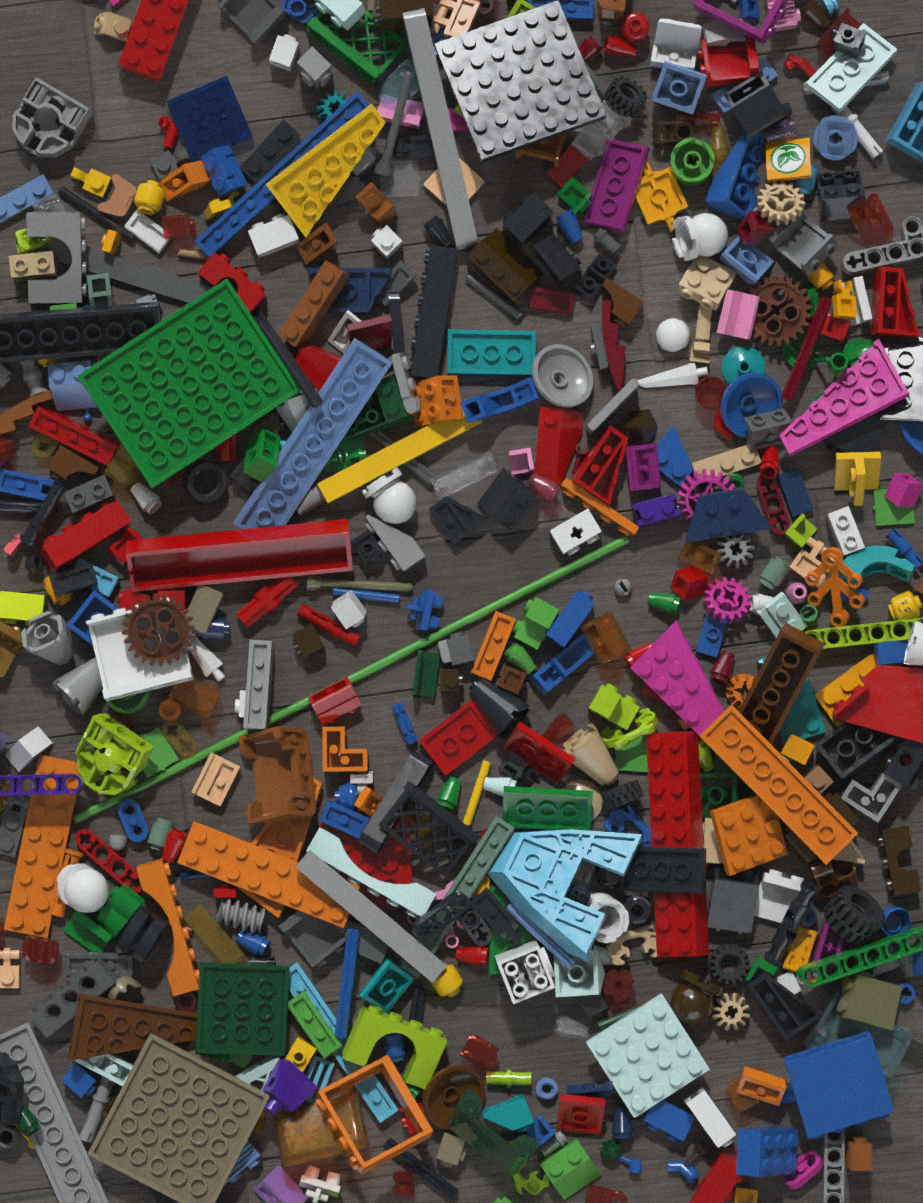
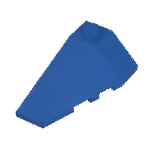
M745 130L743 131L713 179L705 202L716 212L742 221L748 212L753 211L756 207L755 183H759L760 175H756L757 163L762 158L764 134L760 131L750 138Z

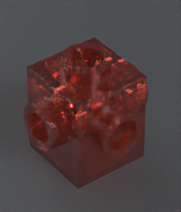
M614 968L605 973L606 978L603 979L605 985L602 986V989L608 998L613 997L616 1004L636 994L631 985L635 981L629 971L624 973L623 969L617 970V968ZM617 981L622 982V985L619 988H615V983Z

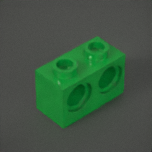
M264 427L247 441L243 472L263 482L277 468L281 437Z

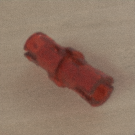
M677 110L676 122H688L699 128L700 125L720 127L721 113H703L701 110H697L692 115Z

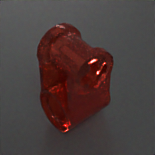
M587 1185L585 1203H613L611 1201L616 1200V1197H621L622 1202L628 1203V1199L621 1191Z

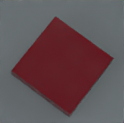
M390 315L348 324L347 349L354 338L375 351L391 348L392 319Z

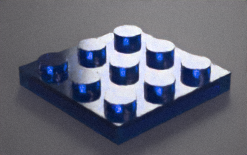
M227 76L166 101L192 162L201 160V156L214 148L228 145L231 147L253 137Z

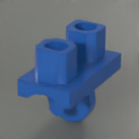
M421 590L420 598L414 597L412 605L406 604L405 609L411 610L410 619L416 620L414 629L425 631L428 629H438L440 620L439 617L430 616L431 608L441 609L444 598L434 594L435 591Z

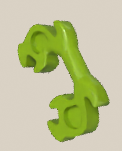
M649 708L638 711L639 717H634L633 719L637 729L623 735L619 726H616L614 730H612L611 726L604 728L601 731L605 746L607 748L614 747L617 751L629 742L655 732V726L658 723L655 713L650 711Z
M525 1136L521 1139L510 1140L507 1145L508 1157L501 1152V1160L507 1166L514 1180L517 1192L523 1194L521 1189L523 1187L530 1194L536 1195L540 1193L544 1187L549 1186V1179L546 1173L543 1174L542 1179H539L536 1176L539 1173L538 1170H534L529 1173V1179L526 1180L521 1176L515 1164L516 1157L525 1159L530 1155L529 1152H524V1146L532 1147L530 1140Z

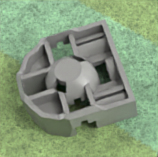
M36 77L22 99L19 109L13 114L12 129L26 151L38 158H57L73 149L93 112L85 105ZM51 99L66 107L63 113L55 105L49 104ZM27 105L36 110L34 112L35 115L31 119L22 115ZM58 118H59V122L61 123L60 126H57L56 120H57ZM34 123L39 124L41 131L36 132ZM64 127L75 133L70 143L59 137ZM34 135L42 139L36 150L28 147Z

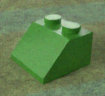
M577 1137L539 1162L564 1200L601 1176V1173Z

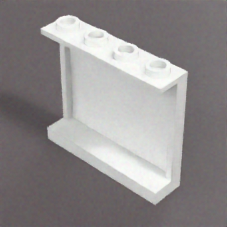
M126 608L114 610L112 615L104 616V614H97L91 616V620L86 621L89 626L103 685L102 692L106 701L194 680L188 652L186 655L179 652V661L172 657L171 665L166 660H163L161 667L156 660L153 666H151L150 659L142 663L143 656L140 655L134 658L136 651L135 649L128 651L131 643H124L123 641L128 638V635L122 634L123 630L128 629V627L122 625L123 621H129L125 614H133L132 610L126 611ZM162 610L159 613V617L163 621H169L172 618L168 610ZM151 611L150 614L155 623L153 632L159 634L161 645L165 649L167 646L162 637L164 627L160 628L158 626L154 611ZM142 617L138 620V625L145 629L150 626V621ZM170 631L166 635L170 642H176L179 639V635L175 631ZM151 638L145 642L148 649L152 650L158 647L155 639Z

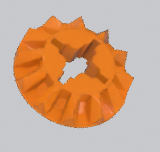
M738 674L730 679L726 686V696L733 706L740 709L743 703L741 693L734 691V689L742 688L744 682H746V688L750 690L755 677L749 674Z

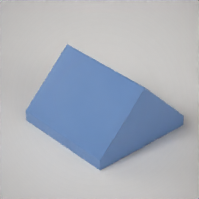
M740 234L719 258V261L736 271L737 275L751 287L755 286L756 282L760 280L774 262L772 258L757 246L744 245Z

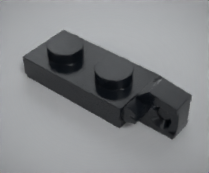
M487 887L471 900L476 910L503 939L509 936L515 944L522 939L521 935L515 930L519 926L515 922L516 920Z

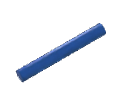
M348 588L333 589V596L340 597L352 590L358 599L399 603L400 598L398 594Z

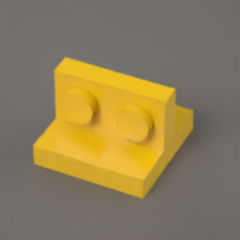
M881 452L836 453L834 491L849 490V497H853L854 506H863L864 490L879 488Z

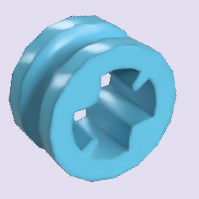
M821 0L822 6L829 17H832L834 12L840 13L836 0Z

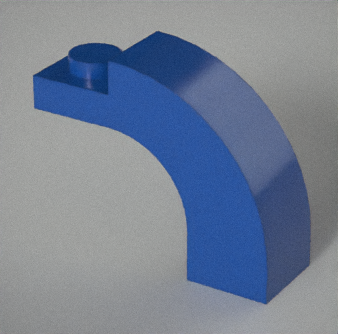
M530 377L506 388L474 396L460 402L467 423H474L523 407L527 403L542 398V395L536 388L533 377Z

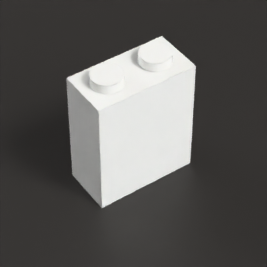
M702 1087L684 1099L718 1148L720 1146L725 1148L734 1141L735 1132Z

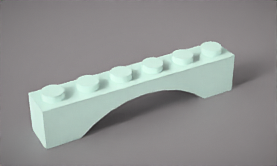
M319 827L306 850L307 852L311 850L321 860L330 864L329 866L338 874L342 871L349 875L347 879L359 886L360 883L368 886L367 891L377 897L380 893L388 897L386 902L397 908L399 905L407 908L406 913L416 919L427 912L436 896L435 892L419 883L392 884L369 876L349 858L340 838Z

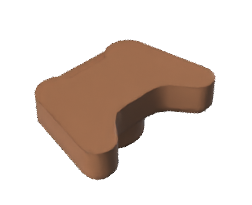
M114 174L112 181L115 185V190L109 201L98 204V210L109 215L124 217L135 198L137 190L124 178Z

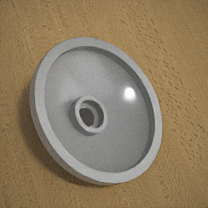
M554 344L545 347L536 355L532 365V377L536 388L546 400L560 407H575L589 397L593 388V374L588 362L578 351L566 345Z

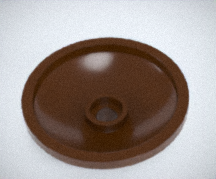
M452 1065L437 1072L430 1079L423 1093V1110L429 1121L441 1129L453 1130L461 1128L474 1120L481 1111L485 1101V1085L481 1076L475 1070L465 1065Z

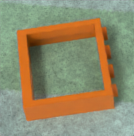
M388 1055L319 1090L316 1096L317 1100L315 1103L320 1112L324 1111L328 1118L326 1120L328 1127L332 1132H336L341 1149L347 1151L352 1168L358 1170L360 1175L429 1139L433 1133L431 1126ZM382 1072L418 1134L364 1162L328 1099Z

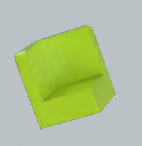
M802 513L784 533V536L800 549L809 537L815 533L817 528Z

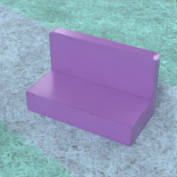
M279 1165L253 1188L265 1203H304L308 1199L302 1189Z

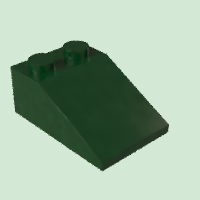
M700 773L702 818H711L710 811L747 798V785L736 773Z

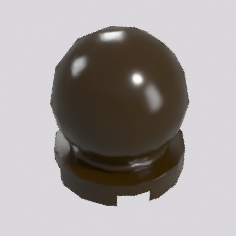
M684 969L680 975L684 979V983L678 985L671 993L670 1007L681 1024L698 1025L705 1022L712 1014L714 1006L713 997L715 995L720 996L723 987L710 980L704 983L699 980L698 974Z

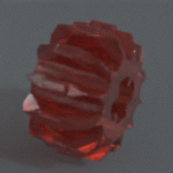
M27 936L24 938L21 946V957L32 962L52 964L59 955V943L54 939Z

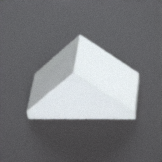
M348 310L327 341L344 354L347 350V325L360 322L361 320Z
M38 726L18 740L5 754V757L20 772L53 742Z

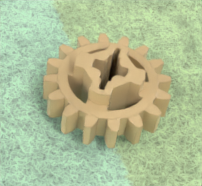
M773 181L772 186L765 184V188L759 190V196H757L756 201L757 211L761 212L762 218L768 217L769 223L775 220L776 225H779L780 221L788 225L789 219L795 222L797 216L801 217L805 204L803 201L804 194H799L800 188L793 189V183L787 186L785 181H782L781 185Z

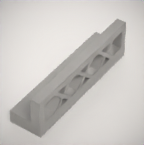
M250 640L244 729L262 731L269 727L274 643L272 641Z

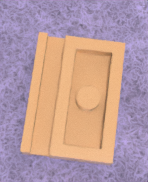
M210 752L191 792L221 806L240 766Z

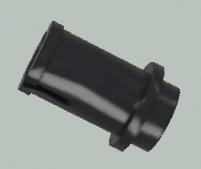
M252 955V957H248V964L275 965V956L255 957Z

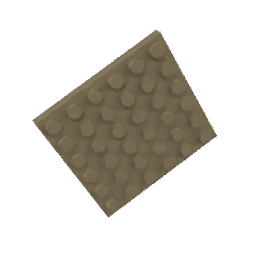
M150 1033L87 1155L180 1203H215L270 1095Z

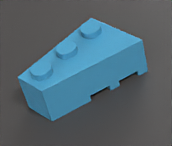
M923 81L917 83L885 140L886 143L920 163H923Z

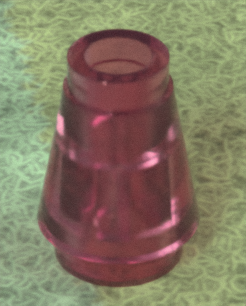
M535 473L531 475L527 482V485L541 498L550 502L554 500L561 488L557 485V482Z

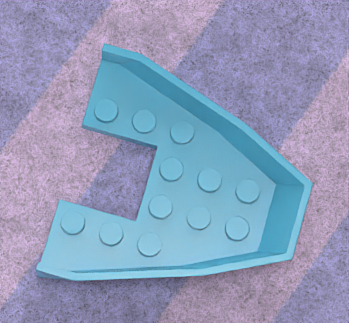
M573 829L515 832L510 835L486 873L520 912L567 953L589 962L591 958L589 951L606 917L605 913L570 900L566 896L583 860L625 876L638 846H643L644 844L642 834Z

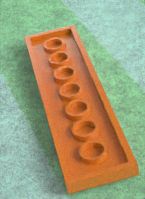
M732 704L699 735L825 865L858 834Z
M39 755L35 775H80L77 769V762ZM74 777L69 779V789H77L78 780ZM49 778L46 781L47 790L52 791L55 789L56 781L53 778ZM77 794L31 795L4 930L44 938L49 937L53 917L50 913L58 885L56 880L65 858L64 850L67 848Z
M193 821L177 863L342 928L345 927L350 913L296 868L299 862ZM349 882L354 888H356L359 891L360 886Z

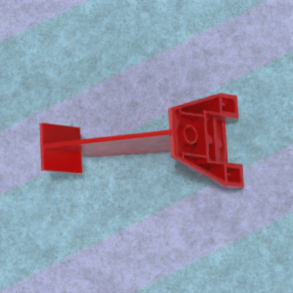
M877 665L860 680L864 684L863 687L859 684L850 692L851 696L846 701L842 699L833 707L832 719L835 722L839 720L923 744V668Z

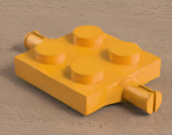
M647 160L643 171L645 176L640 180L635 199L647 225L665 220L670 232L676 230V228H672L673 216L687 209L688 205L670 167L662 171L653 172Z

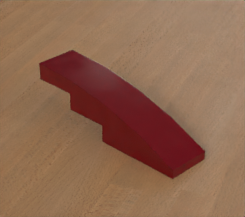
M603 300L601 315L602 337L609 365L608 370L615 390L619 393L622 390L626 346H617L618 324L610 323L611 301Z

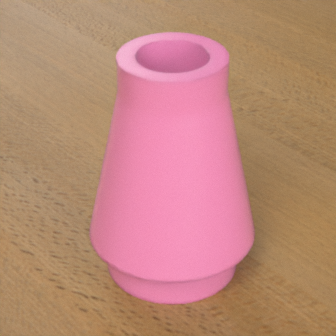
M793 583L787 588L786 597L792 604H802L808 597V590L802 583ZM796 589L802 591L801 596L795 594Z

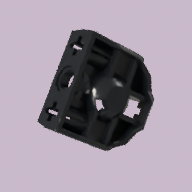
M0 1051V1125L19 1124L21 1122L24 1078L20 1073L17 1063L9 1057L8 1053ZM7 1085H15L17 1092L14 1095L7 1094Z

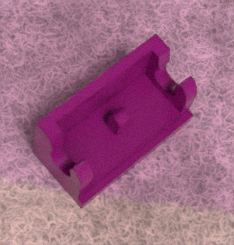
M656 443L626 447L630 491L660 488L661 479Z

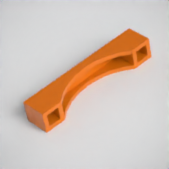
M162 858L137 865L136 869L142 890L151 895L161 905L172 926L174 955L167 974L172 994L177 996L198 990L199 969L196 970L193 961H197L193 948L189 949L187 940H190V934L187 926L183 927L181 921L184 918L182 907L176 904L175 897H178L175 884L171 885L169 876L172 875L170 865L165 863Z

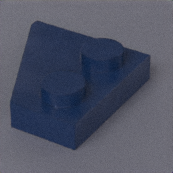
M605 1081V1084L595 1085V1083L567 1085V1095L605 1098L607 1100V1097L612 1096L613 1081Z

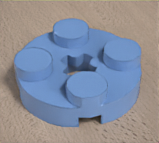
M833 115L823 118L816 126L813 141L815 147L824 158L841 160L855 150L858 142V132L853 121L843 116ZM839 133V136H842V140L839 139L837 143H834L833 139L829 138V136Z

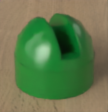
M807 604L801 608L800 617L805 623H812L817 619L818 611L815 606ZM812 611L815 613L807 619L804 618Z

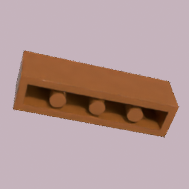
M325 260L278 336L296 348L306 345L350 275L335 264Z

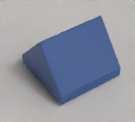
M738 0L739 19L759 20L758 0Z

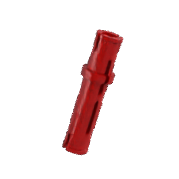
M304 603L296 615L332 634L333 638H339L354 648L361 638L360 634L346 629L341 622L338 623Z

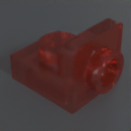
M189 214L162 216L164 239L193 238V233L196 232L195 219H191Z

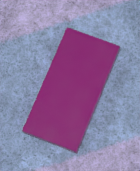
M607 139L591 192L592 195L589 199L591 203L586 209L583 223L625 233L650 148Z

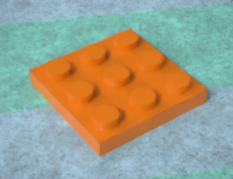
M756 794L710 811L726 875H734L788 854L778 816Z

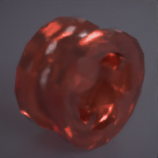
M187 992L180 994L177 997L176 1003L181 1011L187 1012L195 1008L197 998L194 993ZM182 996L186 998L192 997L193 1001L190 1003L193 1004L191 1007L188 1005L182 1006Z

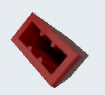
M304 345L295 353L297 356L295 361L319 391L342 358L316 345L308 347Z

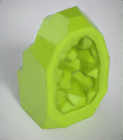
M27 228L19 230L14 234L18 255L41 252V250L49 247L52 243V237H27Z

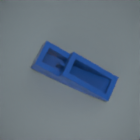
M583 633L530 677L529 680L541 695L544 696L598 650Z

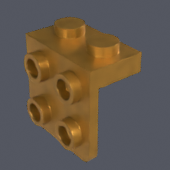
M0 618V678L4 677L16 653L23 645L21 634L23 630L15 626L10 627L4 623L2 618Z

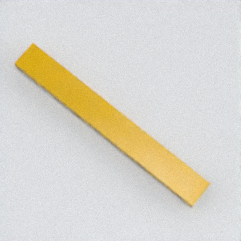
M463 412L464 419L440 421L430 424L321 481L317 486L326 503L329 504L383 476L396 467H400L478 426L483 421L467 423Z

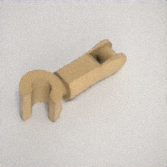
M701 304L698 308L695 341L690 350L689 361L710 363V343L706 342H709L712 309H706Z

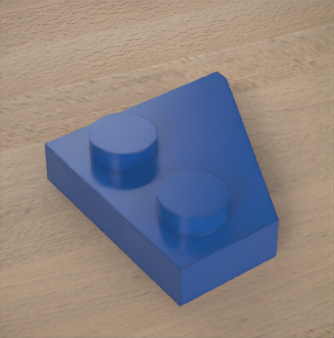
M672 426L657 444L659 470L680 487L681 483L686 480V477L694 469L675 427Z

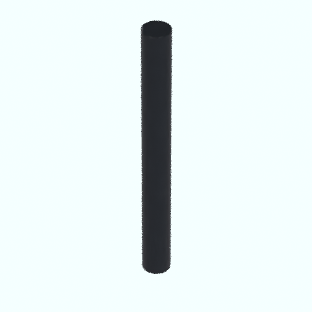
M64 186L60 188L58 192L60 195L113 231L118 232L128 241H133L135 235Z

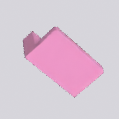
M385 94L381 96L377 111L387 123H392L398 97ZM407 99L400 125L419 129L424 110L423 103Z
M727 289L717 333L749 340L760 297Z

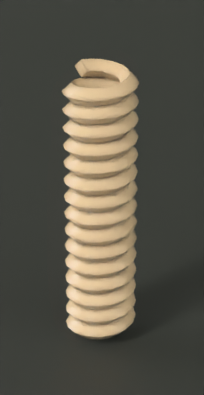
M180 248L177 254L178 257L204 259V261L209 259L205 252L194 250L190 251Z

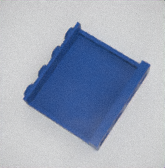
M869 1031L782 1058L790 1078L805 1128L804 1131L808 1139H820L826 1133L832 1131L834 1133L842 1132L848 1126L854 1124L855 1126H861L868 1123L870 1119H883L888 1117L889 1113L894 1112L873 1038Z

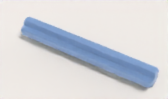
M512 902L507 906L506 910L568 968L573 966L576 962L575 957L567 953L520 912Z

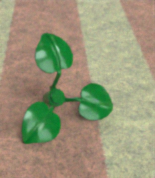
M798 334L799 341L791 338L792 345H788L784 341L782 351L786 361L792 367L806 334ZM855 339L846 344L843 353L838 352L833 354L831 358L826 356L820 359H816L820 351L819 344L816 342L805 371L811 367L812 362H827L828 370L834 374L832 384L846 368L847 364L850 363V367H852L859 360V357L873 346L875 341ZM824 393L816 395L811 404L817 401Z

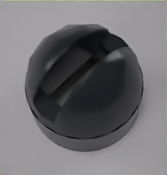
M38 554L28 557L25 561V569L30 573L40 572L44 568L43 560Z

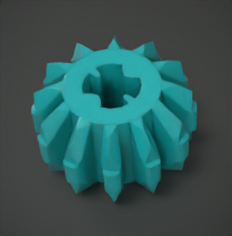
M334 90V96L331 97L330 93L326 92L327 100L324 98L319 99L322 105L317 106V111L322 113L318 115V118L323 120L333 114L331 107L335 108L337 105L340 107L347 101L345 100L346 93H342L338 97V90Z

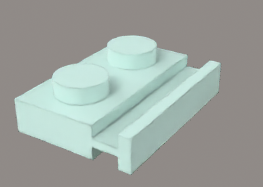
M782 592L765 604L762 610L757 611L775 638H777L785 623L801 631L808 627Z

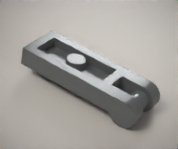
M26 795L24 797L7 796L0 825V854L12 857L17 856L31 797ZM14 804L21 806L20 812L13 811Z

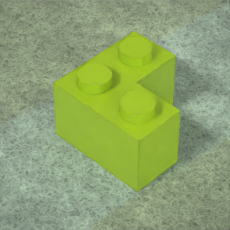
M609 683L606 686L601 685L588 710L627 731L640 708L636 705L638 701L628 695L625 698L621 697L622 695L618 694L619 689Z

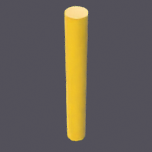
M485 760L482 762L463 819V823L471 826L491 762Z

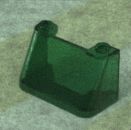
M468 1088L448 1118L449 1128L504 1172L510 1175L518 1174L542 1143L534 1136L530 1137L528 1135L518 1136L512 1144L508 1143L477 1118L482 1111L480 1094L472 1088Z

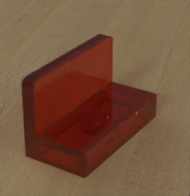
M849 8L839 16L816 45L829 57L836 52V50L832 49L833 40H831L835 27L840 28L842 23L857 29L861 27V24L849 14L851 11Z
M877 193L869 194L865 205L849 208L848 213L865 245L889 240L894 226Z

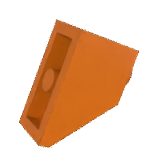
M201 160L182 165L160 180L159 184L165 191L166 201L169 202L201 188L211 180Z

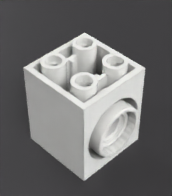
M537 940L495 955L513 1004L555 988L552 977L555 976L545 948H540Z

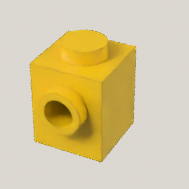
M298 1036L285 1060H290L303 1072L317 1048Z

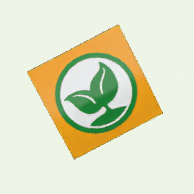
M810 138L766 143L768 183L812 178Z

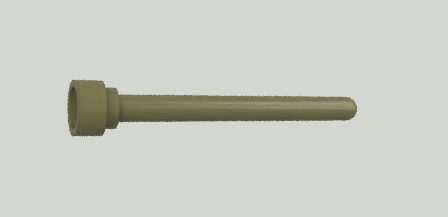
M317 574L308 575L307 590L316 591L320 587L411 592L413 590L411 583L321 578Z

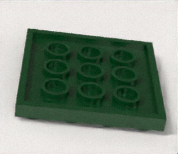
M199 962L195 1053L285 1056L290 966Z

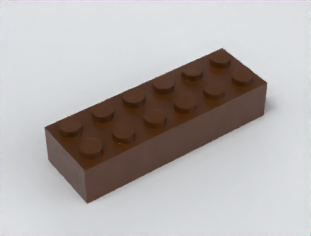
M787 623L781 628L739 709L742 716L771 745L825 643Z

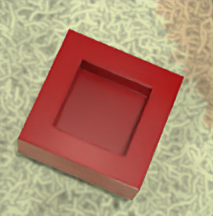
M219 884V888H214V897L236 898L238 895V888H232V884Z

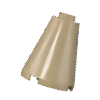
M593 723L586 726L589 729L586 731L579 729L563 744L565 747L564 751L576 758L573 762L576 767L600 785L607 784L609 786L617 780L618 769L597 728Z

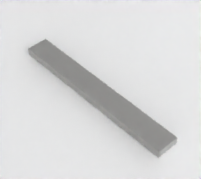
M311 850L296 865L299 871L432 983L445 969L446 964Z

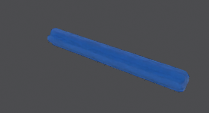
M349 928L347 930L335 1037L339 1039H345L348 1033L360 930L356 928Z

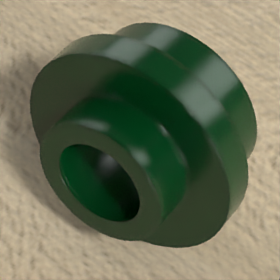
M610 1139L605 1141L599 1150L606 1159H610L621 1153L620 1148L622 1145L619 1141Z

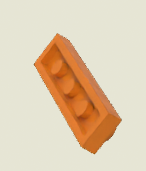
M567 477L561 484V487L564 488L562 492L571 499L577 497L582 501L581 505L591 512L595 509L600 513L599 517L608 524L611 522L619 526L617 530L624 535L629 536L631 534L634 536L640 528Z

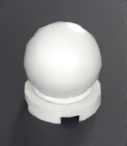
M701 213L692 219L689 216L678 217L672 225V228H676V238H672L674 250L679 258H685L684 261L694 260L697 256L711 257L720 252L726 245L728 238L727 227L722 219L714 214Z
M398 467L361 491L366 499L369 497L374 498L373 507L376 514L383 521L390 524H401L407 521L416 509L414 491L406 483L399 481V477L403 474Z
M85 863L70 864L61 870L57 877L58 892L56 891L58 897L62 902L78 912H95L105 904L108 898L109 886L101 873Z
M591 894L586 906L605 913L606 916L595 939L603 943L615 942L616 938L627 931L629 924L628 911L619 901L608 894Z

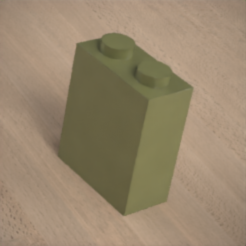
M859 974L845 976L842 982V993L837 1005L838 1012L836 1017L879 1029L893 1030L902 986Z

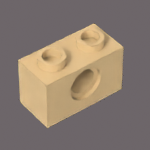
M53 251L9 256L10 273L14 282L58 277L56 255Z

